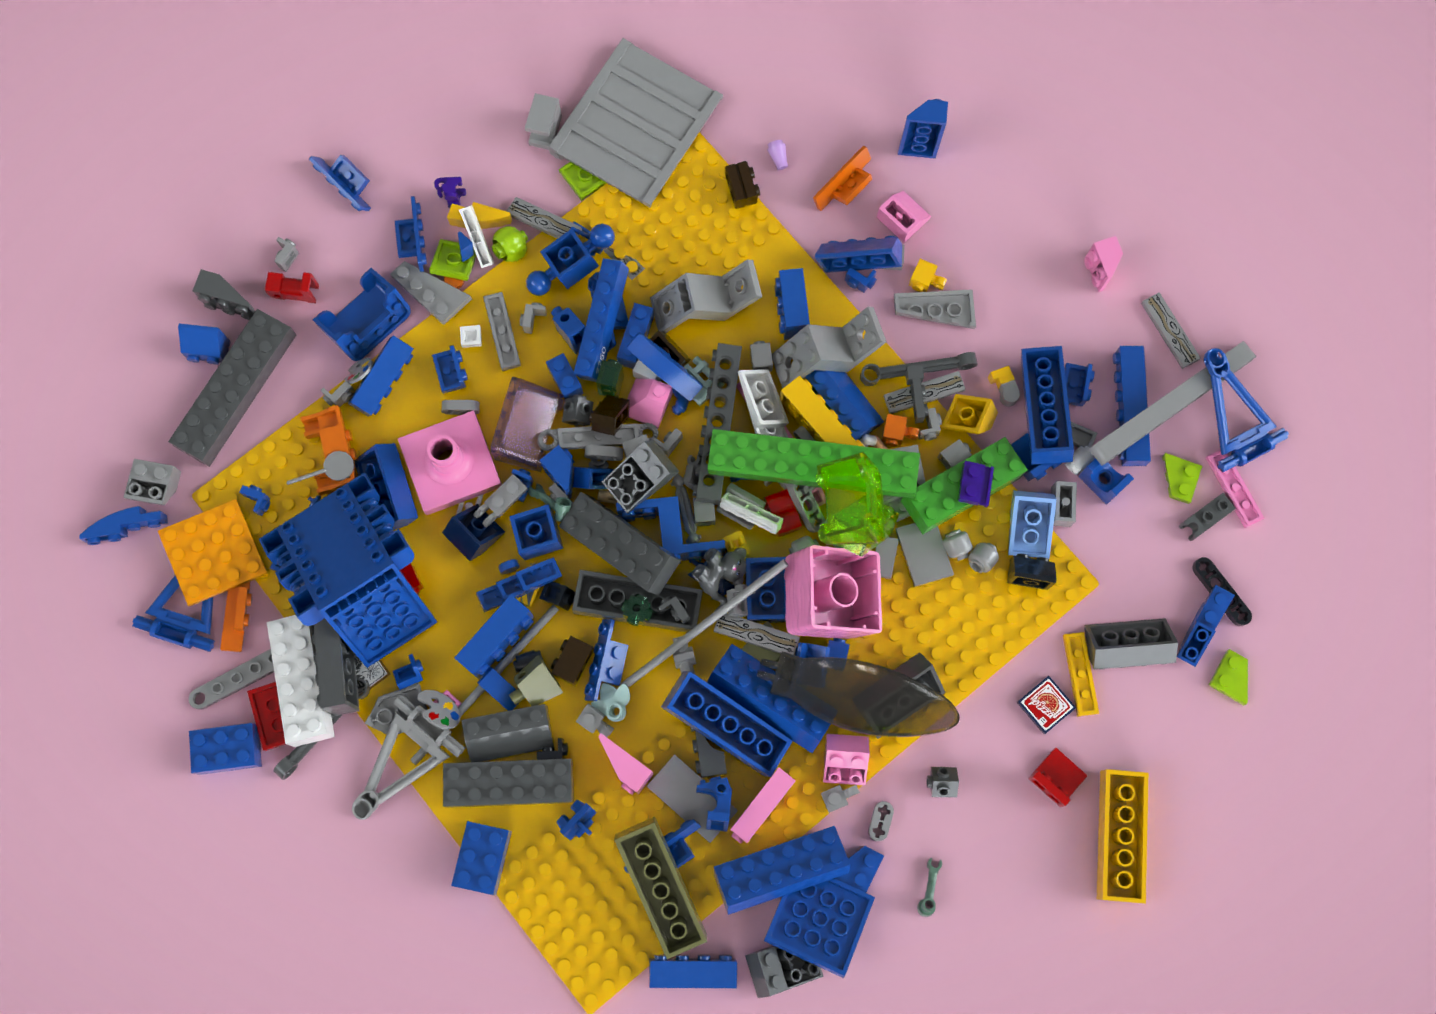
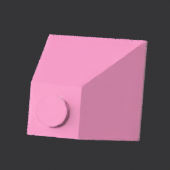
M636 378L627 398L630 400L629 418L644 424L652 423L658 429L672 397V387L654 379Z

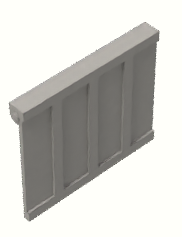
M623 38L549 145V152L557 159H567L650 208L720 100L723 99V94L708 88Z

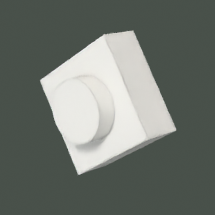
M480 325L460 327L462 348L482 346Z

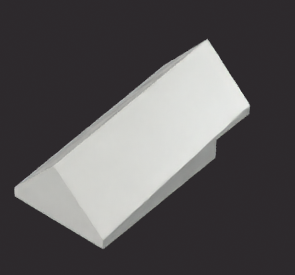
M739 370L738 376L755 434L788 438L784 426L789 424L770 371Z

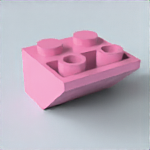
M902 191L892 195L879 207L876 218L905 243L931 216L908 194Z
M1116 236L1093 243L1084 259L1086 268L1091 272L1092 283L1094 287H1097L1098 292L1104 290L1123 255Z
M827 734L823 783L865 785L870 754L869 737Z

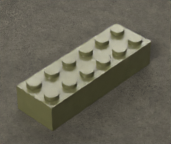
M653 817L616 833L614 841L666 958H672L706 943L707 933L656 818Z

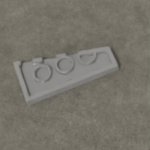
M406 261L390 273L392 278L442 325H445L472 300L470 295L425 271L420 272L419 268Z
M973 290L894 293L895 315L971 329L976 328Z

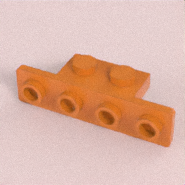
M862 146L816 193L813 199L818 210L822 211L833 198L848 205L872 180L871 174L862 170L871 160L866 146Z
M251 581L228 590L220 647L222 651L242 652L245 626H249L250 614H247V607L251 606L252 594H249Z

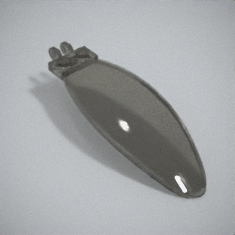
M782 651L778 662L761 659V665L776 669L775 675L764 671H758L757 673L758 678L773 681L770 689L771 694L787 699L791 698L814 716L840 728L857 733L883 737L931 735L953 728L960 720L955 706L940 693L904 674L868 662L833 657L802 658Z

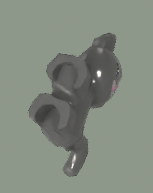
M710 548L704 555L707 566L699 564L692 571V575L699 582L702 590L710 595L713 600L720 602V606L717 609L727 603V597L717 592L721 578L730 581L733 585L743 584L747 553L744 548H737L733 552L726 553L723 557L717 549Z

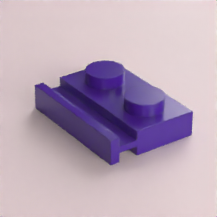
M965 461L962 468L958 501L977 506L982 505L987 508L990 500L994 467Z

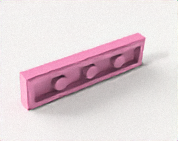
M1221 450L1207 456L1206 460L1227 498L1236 508L1235 512L1244 528L1263 520L1264 516L1236 467L1234 466L1225 472L1218 469V461L1229 456L1228 453L1221 455Z

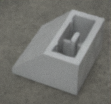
M134 459L123 498L165 505L177 490L181 471L172 465Z

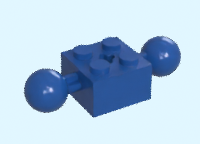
M597 224L590 231V239L584 243L573 229L567 231L540 251L550 268L545 272L538 270L528 275L526 279L528 291L536 296L545 295L551 288V281L556 277L567 289L599 267L590 252L596 248H609L615 240L613 229L607 224Z

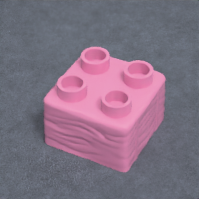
M812 545L789 554L785 558L788 564L784 573L786 591L785 621L789 634L851 639L877 634L882 631L879 553L875 551Z

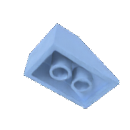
M1013 490L1008 555L1026 554L1029 557L1050 558L1057 500L1054 494Z

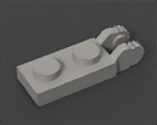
M512 474L473 515L479 518L490 508L493 513L482 523L485 527H488L498 517L500 518L528 488Z

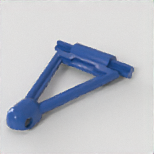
M1217 348L1209 349L1204 354L1203 359L1211 377L1221 455L1231 452L1230 456L1218 461V469L1225 472L1236 465L1241 467L1275 449V445L1287 439L1289 433L1284 428L1268 434L1269 431L1277 427L1230 370L1225 353ZM1221 377L1227 381L1261 422L1230 440Z
M175 575L145 612L157 618L151 620L136 615V618L132 621V627L147 631L152 637L188 649L196 647L211 652L215 641L199 636L197 632L200 631L209 635L211 633L213 597L202 601L201 620L162 608L180 586Z

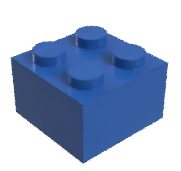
M549 504L509 516L518 553L524 560L563 549L558 525L554 518L555 514Z

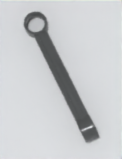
M966 352L956 357L881 368L876 364H867L860 373V380L866 386H874L880 379L905 376L906 366L922 364L923 373L957 368L959 370H968L976 367L978 363L975 352ZM867 369L874 370L877 373V379L873 381L866 379L864 371Z
M357 678V682L361 681L365 685L363 694L358 696L359 699H364L370 692V685L366 680ZM331 714L333 725L342 715L335 716ZM317 742L297 746L289 756L283 758L276 765L273 772L282 780L287 779L296 770L298 763Z

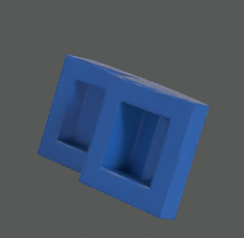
M492 667L477 682L508 711L513 710L518 705H515L509 696L516 689Z

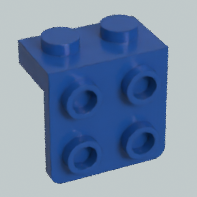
M1028 433L1011 444L1028 469L1024 474L1027 481L1034 478L1038 481L1047 474L1045 470L1050 467L1055 469L1062 464L1031 465Z

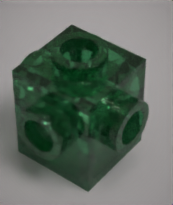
M639 594L636 597L631 595L629 600L625 599L621 609L624 612V619H627L626 622L634 626H638V624L644 626L645 622L650 620L653 613L648 598ZM635 605L641 607L639 612L633 611Z

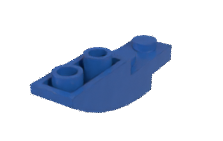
M140 506L127 508L95 522L83 531L79 538L88 545H98L101 543L100 541L106 540L118 542L121 541V538L128 537V531H137L145 526L157 528L161 524L168 523L167 515L161 511L146 513V510Z
M1214 585L1205 603L1203 602L1183 639L1177 653L1178 658L1196 667L1213 638L1217 625L1234 598V594L1218 585Z

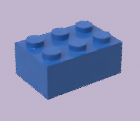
M803 268L779 270L778 278H775L774 290L778 302L777 315H780L779 332L784 335V340L791 339L806 325L810 324Z
M786 557L746 558L745 576L747 587L780 561L785 560ZM785 569L756 590L754 594L747 597V620L756 623H765L766 621L769 623L786 622Z
M254 723L189 731L192 774L202 775L262 767L260 737L257 726Z
M467 821L451 886L497 895L512 831Z

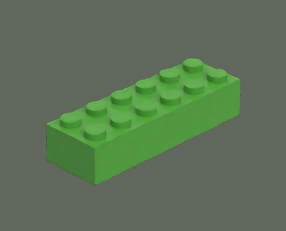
M1006 437L916 487L914 499L902 498V504L922 535L973 506L972 504L958 501L962 468L965 461L994 467L990 496L1017 481L1028 471Z

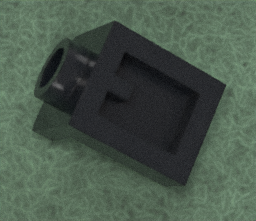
M552 581L544 586L539 599L568 611L574 602L575 591L565 585Z
M558 738V751H555V747H543L542 751L537 752V760L564 759V756L568 755V743H564L563 738Z

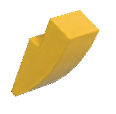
M476 202L472 203L481 229L511 224L510 212ZM452 203L447 215L450 225L466 228L459 212L460 209L465 207Z

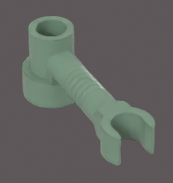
M536 484V489H533L531 486L529 487L528 494L531 497L540 499L546 505L549 504L551 509L555 511V520L562 522L570 511L572 501L566 497H558L554 501L545 493L540 484Z
M932 858L927 862L929 869L927 889L924 899L917 906L918 913L923 917H929L935 912L936 903L933 898L938 871L942 867L941 860L937 868L931 865ZM925 903L929 904L931 909L926 908Z

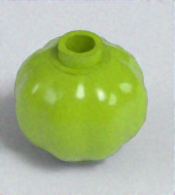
M511 226L502 227L493 236L492 251L498 259H503L506 262L518 261L526 254V241L528 237L523 230L519 231Z

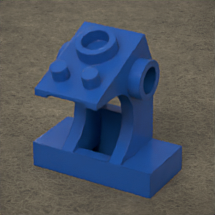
M721 776L709 779L707 783L705 780H701L700 785H697L696 793L709 794L717 802V807L713 811H708L706 829L727 832L732 795L727 777L721 778Z

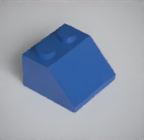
M179 323L180 350L188 361L198 363L199 360L214 365L222 362L229 351L230 340L219 328Z
M558 445L539 461L550 479L571 499L574 484L573 463L575 462L572 459L571 453L566 448L562 449Z

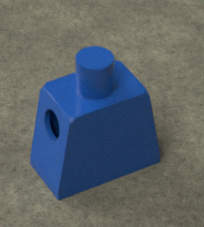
M560 306L555 307L551 314L556 329L577 355L580 350L585 325L570 308L563 310Z

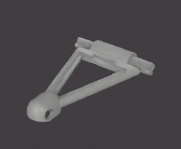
M402 694L395 700L394 705L404 712L408 718L406 719L400 713L395 712L366 788L352 805L354 816L360 820L369 818L380 804L448 759L450 756L440 748L441 745L456 757H459L465 749L462 744L451 736L452 732L449 729L436 727L429 723L422 716V712L425 709L420 705L416 707ZM402 730L432 757L377 793L376 789L398 733Z

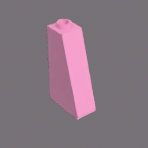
M778 768L730 829L733 832L731 836L740 844L743 841L748 843L796 780L781 768Z

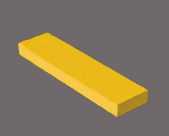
M1085 633L1064 634L1063 641L1077 717L1099 714Z

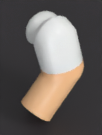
M865 434L859 440L864 447L873 446L874 448L888 449L878 436Z

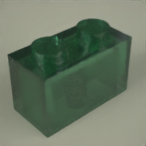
M608 359V361L602 360L596 381L599 395L619 397L624 373L622 364L612 359Z

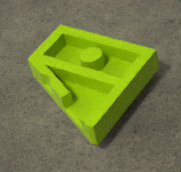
M1165 453L1162 459L1165 461V476L1169 484V497L1190 504L1202 465Z
M1228 649L1209 686L1243 706L1247 705L1248 659Z

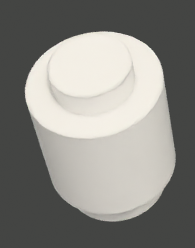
M1080 446L1074 452L1073 462L1065 463V466L1075 475L1079 472L1081 473L1095 459L1088 446Z

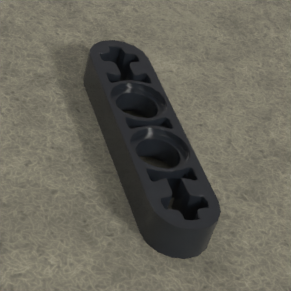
M1206 557L1196 560L1192 566L1193 572L1209 593L1213 589L1211 579L1216 578L1220 581L1221 588L1235 595L1233 604L1229 605L1225 612L1232 623L1236 626L1249 624L1252 620L1251 611L1214 563ZM1205 563L1207 567L1201 571L1199 569L1200 564ZM1213 572V575L1209 576L1207 579L1205 578L1206 575ZM1238 605L1239 608H1237L1233 612L1230 610ZM1244 613L1245 617L1242 620H1238L1239 614Z

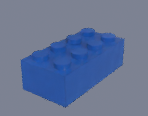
M510 595L454 658L475 677L480 679L495 661L499 662L504 657L506 648L509 645L513 646L520 637L518 635L522 630L526 631L534 622L532 620L534 618L533 614L513 595Z

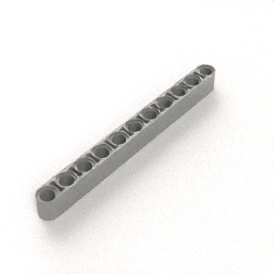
M1244 341L1225 353L1233 374L1256 358V355ZM1207 368L1202 369L1092 446L1089 451L1101 466L1210 391L1212 384Z

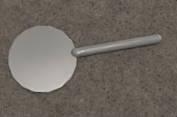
M335 451L326 457L323 464L324 469L288 480L286 484L289 485L325 473L332 480H345L353 473L354 461L348 453Z

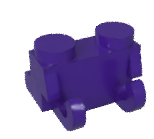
M442 177L434 181V186L440 198L443 197L442 192L444 191L448 208L451 207L452 203L460 205V197L466 195L465 188L456 189L457 185H463L461 177Z

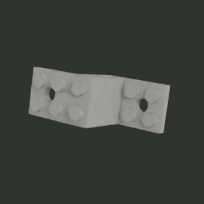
M747 259L723 276L685 273L650 297L654 309L657 329L667 333L687 319L725 321L762 298L754 261Z
M867 307L843 327L806 325L772 353V361L783 389L798 376H801L803 379L813 370L849 372L887 341L874 307Z

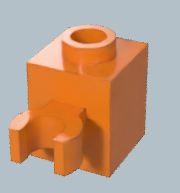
M887 414L881 440L890 447L901 446L904 437L917 440L919 429L906 427L907 417Z

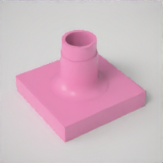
M474 410L398 438L421 506L426 515L491 492L502 485ZM453 450L449 458L438 460L442 453Z

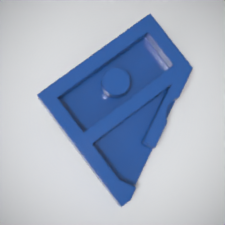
M864 846L848 858L851 864L849 873L835 879L866 893L884 855Z

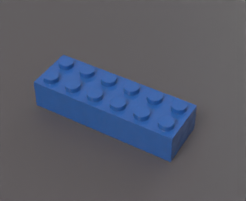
M1062 346L1021 349V369L1031 465L1073 462L1074 445Z
M731 644L707 681L708 684L811 753L814 752L838 713L829 705L796 684H792L790 680Z
M690 671L682 672L661 708L763 776L771 777L792 743L791 739Z
M832 826L714 866V877L729 915L848 874L851 864L836 827Z

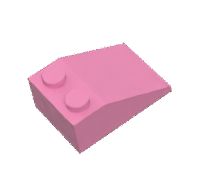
M600 733L598 737L619 780L623 782L621 787L632 795L634 792L639 794L653 776V772Z

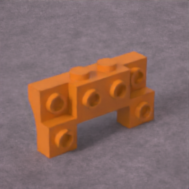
M338 405L328 407L315 414L300 417L305 428L304 436L307 439L320 436L325 459L335 451H343L348 453L353 461L357 460L355 449L351 448L350 441H353L351 431L345 428L342 411ZM355 468L348 478L341 481L332 480L325 473L314 476L318 489H316L317 493L320 496L330 494L357 477Z

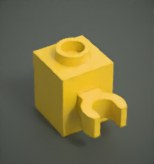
M920 258L908 286H911L917 292H927L930 285L943 290L947 279L935 275L937 265Z
M741 530L722 538V540H725L726 553L733 552L737 548H744L747 552L745 559L750 557V550Z

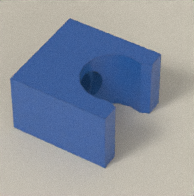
M1096 458L1078 476L1106 505L1134 479L1129 473L1125 476L1119 474L1109 462L1101 466ZM1099 476L1105 477L1107 484L1102 483Z

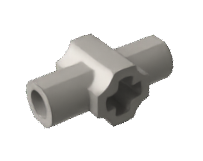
M682 636L674 638L673 643L676 642ZM687 643L673 654L676 669L680 668L681 674L683 671H690L695 674L693 665L696 664L693 648L692 646L688 647Z

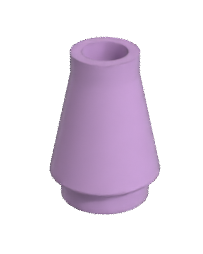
M782 140L770 142L767 151L774 161L777 170L787 168L786 144Z

